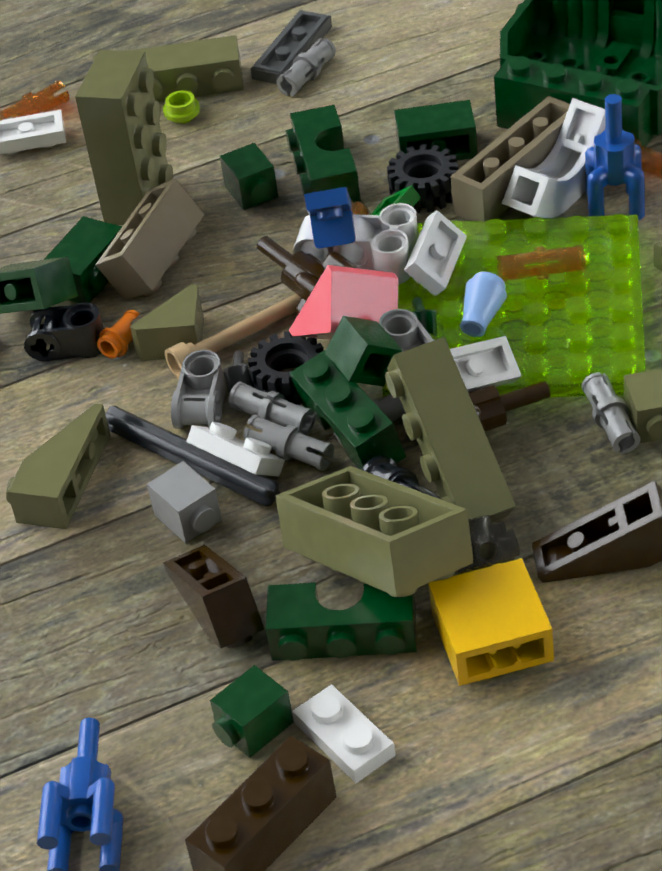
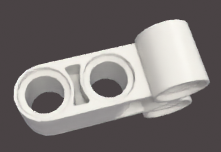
M396 203L382 209L380 216L353 214L355 242L321 249L316 248L314 245L310 216H306L303 220L293 248L294 254L302 250L306 254L311 253L323 262L328 253L338 252L360 269L395 273L398 277V284L404 283L411 277L404 269L419 237L416 210L409 204Z

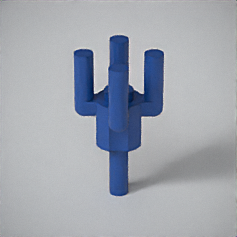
M610 94L605 97L606 129L601 134L594 136V147H589L585 152L588 219L593 223L602 222L605 218L604 187L607 185L618 186L623 183L626 184V192L629 194V217L633 220H640L645 217V174L642 171V151L640 146L635 144L633 133L622 130L621 96Z
M94 718L81 720L77 757L72 758L68 765L61 768L60 782L49 781L42 789L37 845L43 849H49L47 871H68L71 834L74 831H90L91 843L101 846L99 871H120L123 815L114 808L115 784L111 780V769L108 764L97 761L100 722Z

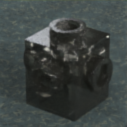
M489 515L468 519L474 563L455 571L454 575L490 567L498 563L513 561L514 557L520 555L514 530L512 528L506 530L505 522L503 521L491 523ZM483 543H485L487 547V553L485 557L482 558L480 556L479 549L480 546Z

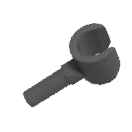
M237 350L233 354V364L223 369L228 393L240 381L252 386L248 364L244 363V353Z

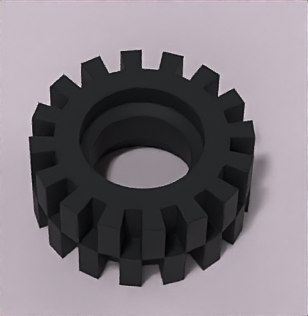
M420 145V150H415L413 146L408 147L407 154L399 151L396 153V159L391 158L389 166H387L390 195L412 185L421 197L413 207L416 213H421V208H427V213L434 212V206H438L440 209L447 207L446 201L453 203L450 176L458 171V162L455 155H450V151L446 148L440 152V146L433 145L431 150L427 149V145Z
M289 331L284 332V338L278 339L277 334L270 335L269 343L262 339L258 342V349L252 348L250 352L251 357H248L253 388L267 393L275 391L282 394L285 400L301 406V398L289 374L292 371H279L287 368H298L323 352V345L321 342L317 344V338H308L306 340V337H292Z

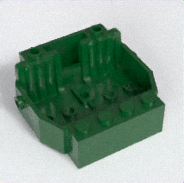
M524 0L523 3H520L513 16L500 31V69L494 75L497 127L509 129L548 96L568 104L574 98L605 109V97L610 94H617L622 98V130L633 133L635 144L640 146L643 153L653 136H658L662 133V0Z

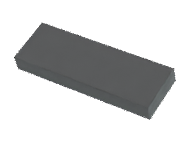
M299 10L251 67L252 79L277 84V78L293 65V59L300 53H306L319 38H323L331 29V16Z

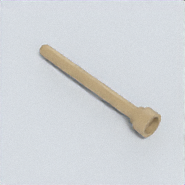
M294 294L195 345L191 342L187 344L180 342L166 349L165 359L171 372L179 379L182 362L190 353L197 350H210L216 353L295 313V308L301 297Z

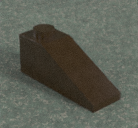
M653 481L533 542L532 548L538 578L543 583L647 568L662 561V488Z
M205 544L163 562L166 572L202 629L221 649L224 647L235 648L242 646L252 639L253 634L265 629L247 578Z

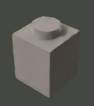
M184 461L147 483L154 515L184 543L191 541L222 521L216 489Z

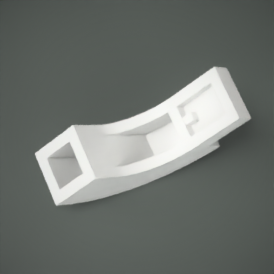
M572 98L552 151L535 168L528 169L515 165L502 204L543 219L554 218L567 211L586 191L585 152L589 147H594V136L601 134L606 129L605 109Z

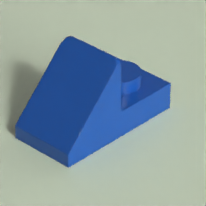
M346 187L304 194L306 210L310 216L316 248L321 249L355 242L356 235L352 204Z

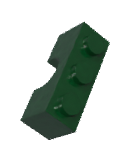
M335 105L290 113L292 129H287L285 132L289 151L293 155L296 174H299L303 196L307 193L346 187L351 204L361 202L357 169L350 148H344L342 125Z
M326 350L289 373L304 407L314 410L315 420L325 431L332 427L341 441L347 456L358 469L362 470L365 464L376 456H388L396 463L406 457L391 420L357 383L349 382L325 354Z
M316 582L268 585L266 634L272 661H297L312 658H346L349 656L395 655L417 652L415 596L412 594L405 597H393L387 592L369 584H364L363 596L357 604L344 610H331L319 603Z

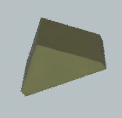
M193 283L130 326L137 358L142 361L165 359V350L180 342L185 344L191 342L195 345L202 341L204 315L198 286Z

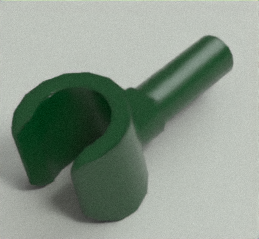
M414 297L412 299L414 308L412 313L416 315L428 333L433 334V336L437 335L436 310L425 309L422 299Z

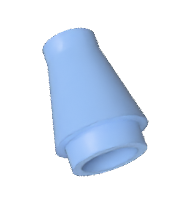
M479 272L466 283L463 318L460 328L469 336H483L487 326L507 298L505 282L496 274Z

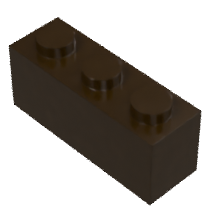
M290 735L185 839L193 871H265L336 799L330 760Z

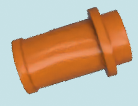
M127 310L111 328H104L100 332L97 346L104 356L114 359L122 357L127 353L128 345L133 341L130 329L131 322L140 314L139 312Z

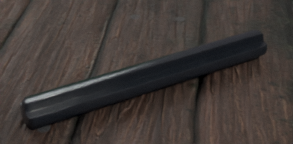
M110 406L107 412H105L110 432L177 464L184 461L198 474L264 506H271L276 499L275 495L280 494L278 482L266 476L251 473L187 443V439L117 406Z

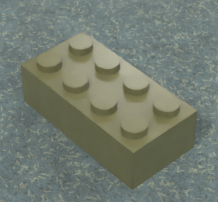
M100 50L75 96L103 220L115 225L125 224L150 188L173 180V168L170 164H167L165 154L167 138L164 133H161L159 124L160 104L158 101H155L153 94L154 73L151 68H148L145 52Z
M349 466L275 495L283 547L303 555L306 559H312L328 566L333 571L353 577L363 584H369L387 592L390 596L405 597L412 595L417 591L418 587L434 580L448 579L455 574V571L474 563L467 509L358 468Z

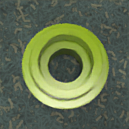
M175 91L165 99L163 106L164 116L169 121L178 124L188 123L199 114V101L189 91Z

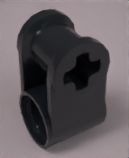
M79 303L76 305L48 307L32 312L30 316V327L32 330L25 339L24 349L33 359L51 361L79 357L92 358L102 354L97 346V341L100 338V332L104 329V324L96 305L92 303ZM45 318L44 324H41L42 319ZM47 344H50V348L46 350Z

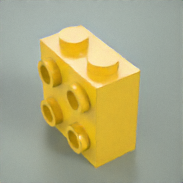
M522 558L428 583L432 616L459 686L554 661L553 629Z

